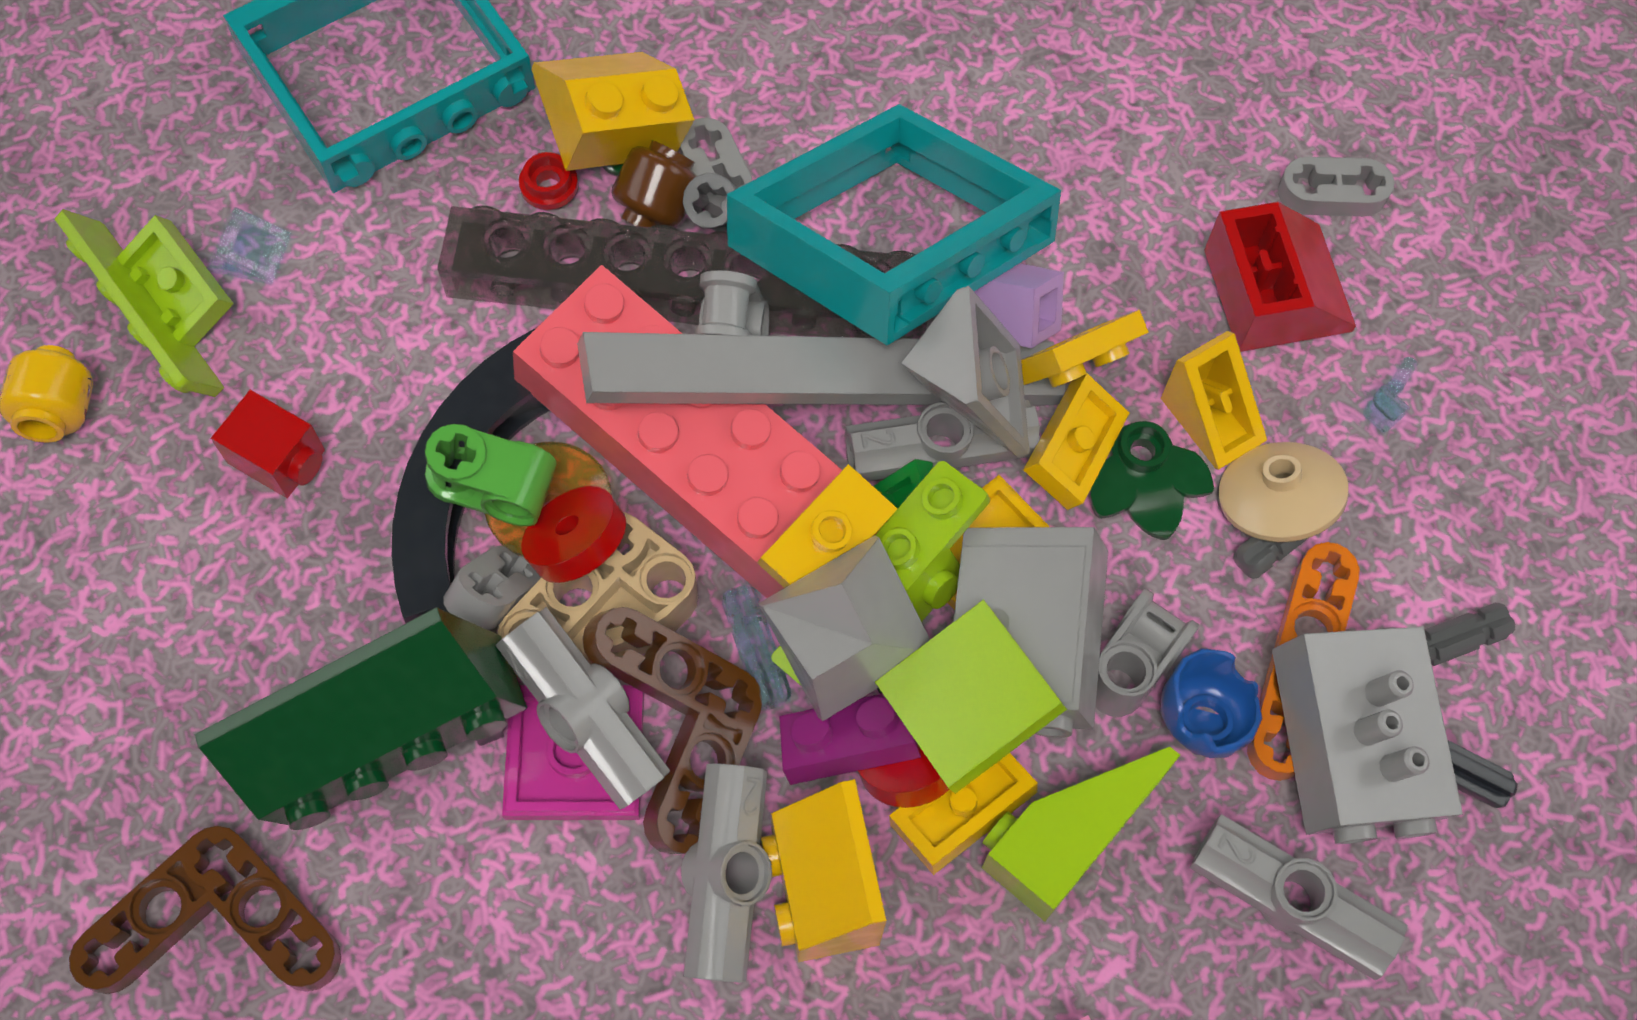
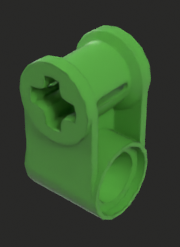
M459 424L442 426L433 432L427 441L425 451L427 461L425 480L428 489L436 498L447 503L457 504L486 513L512 525L532 526L538 522L557 466L556 459L549 452L530 443L510 441ZM459 441H463L465 447H459ZM454 459L463 460L459 463L457 470L447 468L453 464ZM446 482L451 483V488L446 486Z

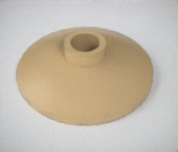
M1296 442L1269 443L1248 451L1230 463L1224 471L1219 484L1220 506L1228 521L1241 532L1270 542H1293L1320 534L1340 518L1346 508L1349 496L1347 476L1341 465L1326 452L1316 447Z

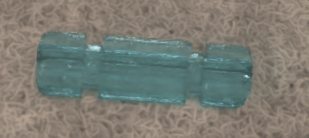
M742 585L729 589L723 593L722 606L728 623L733 624L732 635L744 670L753 676L760 686L761 710L766 711L779 708L790 702L792 691L785 672L779 671L781 668L771 659L776 646L766 617L760 615L761 611L758 604L760 600L756 589L752 585Z

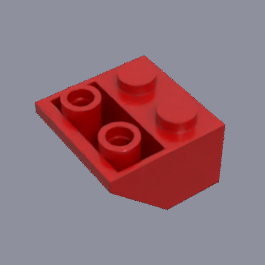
M1280 202L1219 212L1204 251L1232 333H1235L1240 352L1354 331L1356 324L1320 224Z

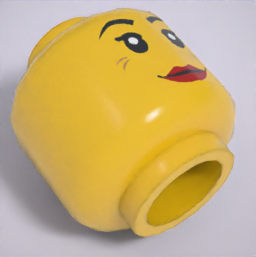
M43 345L34 350L21 352L13 356L7 366L0 392V414L10 424L11 429L25 439L43 443L59 441L63 436L78 431L85 421L93 388L91 372L82 362L75 359L73 353L59 346Z

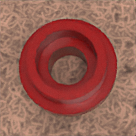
M542 152L532 156L525 163L519 175V187L523 198L531 206L543 210H553L565 206L574 198L578 190V177L576 170H565L561 155L553 152ZM548 179L558 181V183L553 186H539L543 181Z

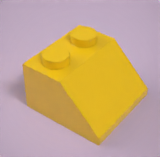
M644 52L534 62L531 68L566 171L624 164L629 152L637 146L649 148L652 140L677 152L695 120L676 68Z
M855 779L835 784L771 813L773 835L761 837V845L771 862L772 877L781 876L786 902L774 905L782 947L795 944L799 963L880 946L887 920Z

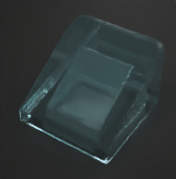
M235 207L224 222L207 264V269L211 273L271 285L292 233Z

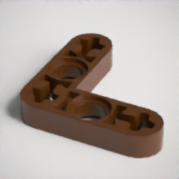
M628 607L613 608L592 617L585 626L582 638L584 652L590 662L603 666L617 679L686 715L665 763L670 772L656 784L643 820L644 833L649 843L659 852L686 854L689 848L698 842L703 798L688 799L691 792L680 791L678 786L680 784L684 789L703 793L705 780L700 779L691 768V751L696 744L702 741L708 743L714 749L717 755V764L739 765L761 713L763 703L762 691L756 679L745 670L637 610ZM622 626L624 628L621 638L628 644L641 648L651 645L653 641V645L646 651L644 656L631 649L613 654L611 652L613 640L605 635L608 629ZM669 651L679 654L687 665V679L679 689L669 687L664 683L660 675L661 660ZM704 685L713 690L733 688L731 698L739 704L738 710L724 713L726 702L722 698L711 692L698 693ZM683 810L681 819L689 825L687 834L674 835L675 826L667 821L668 813Z
M213 826L204 828L193 835L87 929L72 947L69 956V967L75 981L87 989L103 994L120 992L138 979L214 909L224 917L277 978L295 990L309 992L321 989L330 983L339 970L341 950L334 936L247 841L230 828ZM214 845L223 851L233 846L226 855V858L235 870L245 877L235 887L214 869H210L203 874V871L210 864L205 853ZM255 867L257 869V873L248 876L252 868ZM264 890L277 892L281 907L274 921L263 927L249 926L245 920L244 910L251 896ZM161 892H177L181 899L179 916L167 927L151 928L146 920V910L149 902ZM230 892L227 900L225 901L222 898L223 894ZM299 915L302 921L291 926L296 916ZM127 920L133 930L149 939V943L144 948L130 940L117 951L114 959L119 967L111 975L101 970L92 974L91 971L99 963L98 958L94 954L98 947L105 945L111 949H116L131 936L120 929L121 925ZM290 929L300 941L310 947L321 942L323 946L315 954L317 960L321 963L320 966L312 973L304 968H300L292 973L291 968L296 964L297 957L284 942L277 938ZM277 939L272 949L269 950L266 944Z

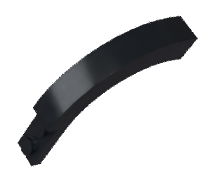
M535 329L509 342L485 359L455 387L438 407L423 430L409 458L396 500L392 523L391 552L395 590L405 623L436 607L448 612L444 605L443 597L455 579V548L458 529L465 509L463 506L447 503L436 498L428 489L425 480L427 441L433 432L442 426L451 424L466 425L472 429L511 440L520 430L550 411L530 391L514 379L513 351ZM459 441V447H465V443ZM454 459L453 464L447 468L457 470L459 463L463 460ZM446 482V486L451 488V483ZM500 731L493 736L476 741L479 746H482L505 736L503 731Z

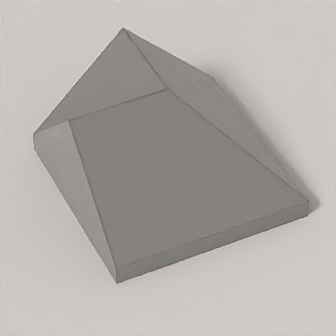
M970 286L957 289L903 360L902 364L928 391L1016 457L1030 455L1020 344Z
M877 536L869 538L758 603L818 718L822 721L879 688L875 683L876 680L930 640L880 538Z

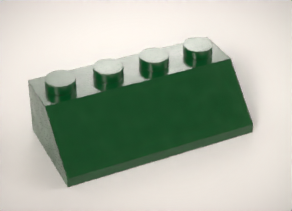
M436 607L194 735L198 748L258 820L289 825L291 830H303L326 821L331 816L329 810L347 800H363L383 792L389 786V779L406 770H422L442 762L448 756L447 749L467 739L480 740L499 733L507 726L506 719L526 710L527 705L513 668L496 647V644L502 637Z

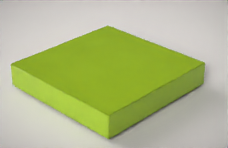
M984 599L875 681L942 780L955 794L1067 710Z

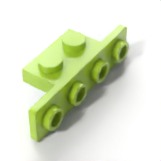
M62 209L55 217V221L68 237L66 241L67 247L77 258L87 263L98 278L96 282L98 290L109 301L117 305L129 321L127 329L139 343L149 348L161 365L159 373L171 387L182 393H189L191 391L216 397L224 389V386L195 348V345L234 303L173 222L154 215L123 250L102 222Z
M939 461L875 534V536L880 538L921 622L933 609H939L947 604L957 591L960 564L950 548L990 502V498L985 490L945 461ZM779 645L771 656L772 661L801 686L784 651Z

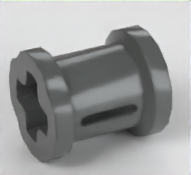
M705 173L698 175L689 182L684 191L683 205L685 212L692 222L705 229H712L718 233L726 232L727 198L720 203L723 213L719 217L702 209L709 204L707 193L711 190L726 196L728 193L738 189V187L720 174Z

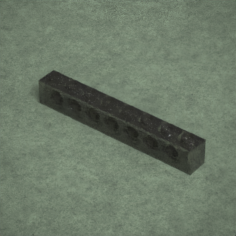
M451 206L437 267L447 298L557 309L599 266L603 265L667 321L699 325L701 304L705 297L699 287L701 274L707 271H732L759 279L757 285L764 300H767L769 304V333L805 337L874 338L728 246L727 232L716 231L710 234L679 231L667 225H654L651 227L622 225L604 218L585 221L560 218L547 212H536L531 215L501 212L490 206H475L473 208ZM836 244L883 273L888 272L916 255L908 251H892L890 253L863 251L850 245ZM507 252H519L512 257H500ZM567 258L579 259L578 261L571 264L560 263L562 260ZM627 264L639 265L638 268L629 271L619 269ZM689 270L699 272V274L693 277H682L678 275L681 272ZM927 321L899 339H920L926 331Z

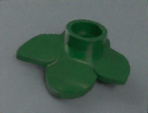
M1139 421L1128 424L1121 429L1110 451L1111 456L1105 460L1089 491L1091 507L1098 518H1109L1127 511L1130 518L1142 531L1151 537L1167 540L1174 534L1181 522L1184 497L1197 498L1210 495L1214 491V484L1208 465L1201 456L1194 451L1174 446L1167 432L1158 424L1150 421ZM1136 446L1145 447L1150 451L1152 459L1149 461L1140 460L1131 454V449Z

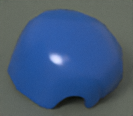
M1201 648L1183 657L1173 670L1161 693L1160 712L1170 733L1192 753L1203 755L1207 758H1227L1248 746L1253 741L1262 721L1260 702L1257 697L1259 692L1258 684L1255 681L1244 679L1235 669L1236 657L1227 651ZM1197 707H1208V708L1213 709V710H1214L1215 712H1217L1218 714L1211 713V712H1207V711L1200 710V709H1196V708H1197Z

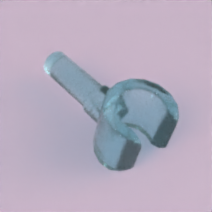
M1405 357L1390 382L1381 386L1374 394L1373 399L1363 409L1364 417L1383 434L1396 425L1410 410V407L1398 395L1403 391L1418 366V362L1412 357Z

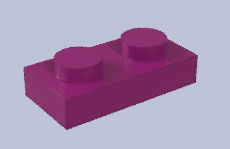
M883 693L861 698L824 721L818 718L814 708L779 716L782 767L790 785L921 758L920 746Z

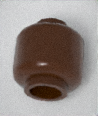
M652 140L649 148L644 146L633 148L629 152L611 190L615 201L626 207L621 219L650 234H653L657 224L668 229L678 227L686 215L683 205L684 191L689 182L697 176L691 171L695 162Z

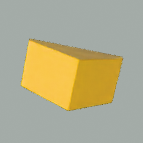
M1226 331L1176 361L1160 399L1214 468L1218 470L1267 441L1235 333Z

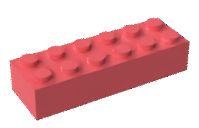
M603 265L599 266L513 351L514 379L766 598L784 589V587L757 562L839 475L842 469L766 404L586 403L577 345L583 332L683 334Z

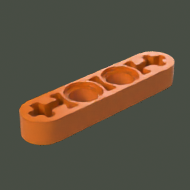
M1325 542L1316 544L1306 552L1296 568L1274 648L1298 637L1295 631V621L1300 617L1309 616L1320 620L1326 627L1327 632L1346 630L1360 572L1356 557L1347 548L1337 543ZM1323 561L1329 562L1334 565L1333 575L1338 578L1328 589L1325 600L1313 599L1319 590L1322 579L1321 573L1315 569H1318ZM1272 654L1259 700L1262 721L1253 741L1247 747V754L1251 765L1259 774L1271 780L1282 781L1295 776L1292 756L1289 755L1282 763L1273 760V748L1264 744V741L1271 742L1278 734L1284 718ZM1270 710H1272L1277 715H1271ZM1287 737L1286 747L1290 749L1289 740Z

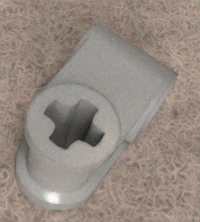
M707 271L701 274L699 287L705 297L701 304L699 326L695 327L694 334L769 336V304L767 300H764L757 285V280L754 277L732 271Z
M1146 588L1127 611L1114 631L1112 639L1100 654L1096 708L1108 716L1123 717L1132 714L1139 708L1163 673L1169 672L1200 627L1193 620L1187 623L1183 622L1153 601L1154 594ZM1119 670L1126 673L1133 680L1135 688L1125 689L1115 685L1110 680L1107 671Z

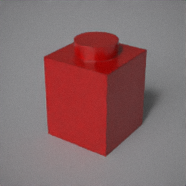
M251 389L210 438L227 464L287 499L298 485L304 486L316 476L322 464V454L325 451L310 423Z

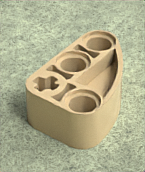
M624 512L626 530L617 548L621 550L625 544H629L630 551L622 555L616 550L597 569L573 581L552 583L540 578L504 617L499 625L498 635L504 638L524 621L547 607L589 664H593L584 652L582 638L585 626L592 617L613 608L628 607L637 610L674 632L686 622L695 611L698 601L696 574L693 564L685 555L644 523ZM666 580L677 581L684 586L680 593L670 598L658 597L652 593L657 584ZM573 589H586L592 593L589 599L582 605L572 607L560 603L564 594ZM622 626L608 629L605 635L613 640L611 650L613 654L626 649L644 654L653 645V641L651 645L641 648L628 644L621 638L624 628Z

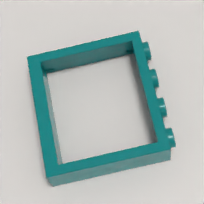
M253 0L224 14L223 17L237 49L332 193H335L347 186L357 187L366 183L373 176L374 172L399 159L409 160L418 156L425 149L426 145L449 133L456 134L468 130L475 124L478 118L501 106L511 107L523 100L528 92L536 88L529 55L489 0L452 1L496 62L328 148L266 55L377 0ZM261 25L262 29L252 34L248 33V30Z
M897 104L728 193V246L883 344L889 345L939 314L957 289L970 286L973 291H976L1055 242L1061 190L903 105ZM896 163L986 212V214L886 273L881 272L795 220V218Z

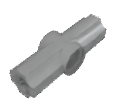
M1028 399L1025 400L1030 455L1016 457L946 403L938 402L927 407L918 416L846 426L844 434L846 458L848 464L867 481L885 479L914 459L930 461L933 463V466L939 461H945L959 471L965 466L1030 457L1040 440V424L1035 406H1032ZM943 435L951 439L955 445L942 447L932 442L929 437Z
M547 607L524 621L496 644V647L514 669L518 677L539 702L536 707L537 715L546 733L564 751L579 755L620 810L649 791L670 772L664 761L627 714L629 711V700L619 681L603 666L596 663L589 664Z
M706 764L698 842L692 845L685 854L681 866L682 883L686 892L692 897L683 977L724 982H746L754 904L764 897L769 889L772 878L771 862L765 850L760 846L768 772L762 768L728 764Z
M1222 814L1215 820L1203 839L1189 867L1261 911L1265 920L1275 929L1285 933L1301 935L1373 980H1378L1383 976L1388 966L1396 958L1406 938L1405 931L1408 925L1336 883L1331 872L1320 862L1309 858L1296 859ZM1285 882L1297 883L1306 890L1310 897L1311 906L1309 912L1297 910L1288 903L1284 895Z

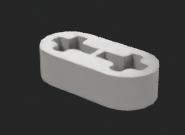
M706 117L695 119L680 146V154L695 162L691 171L697 176L705 173L720 174L738 188L753 181L728 128L716 119ZM706 140L710 146H715L716 160L709 162L705 151L701 147H696V142ZM711 190L707 193L709 204L704 209L719 217L723 213L720 203L727 197Z
M1301 157L1290 162L1279 182L1278 195L1280 201L1285 206L1303 215L1364 217L1375 215L1383 209L1394 190L1395 181L1392 172L1377 160L1367 158ZM1299 178L1308 179L1310 187L1316 188L1315 193H1306L1304 185L1298 183ZM1357 180H1364L1367 188L1374 190L1373 194H1364L1362 186L1355 185Z
M496 546L460 569L443 597L444 605L449 613L490 630L502 622L509 611L541 577L524 558L520 550L509 546Z

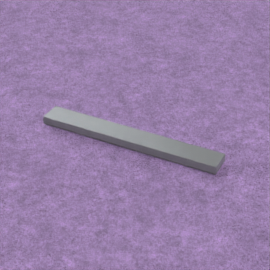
M583 332L577 343L586 403L932 405L943 402L928 391L902 364L919 339H897L891 344L885 345L875 338ZM1041 342L1033 348L1020 346L1021 359L1054 345V342ZM1048 378L1024 385L1025 400L1028 399L1031 405H1057L1066 392L1065 384L1052 388Z

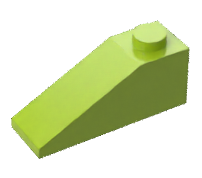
M1169 746L1036 800L1026 808L1018 819L1009 811L1006 812L982 842L991 850L983 863L982 869L1046 922L1180 757V754Z

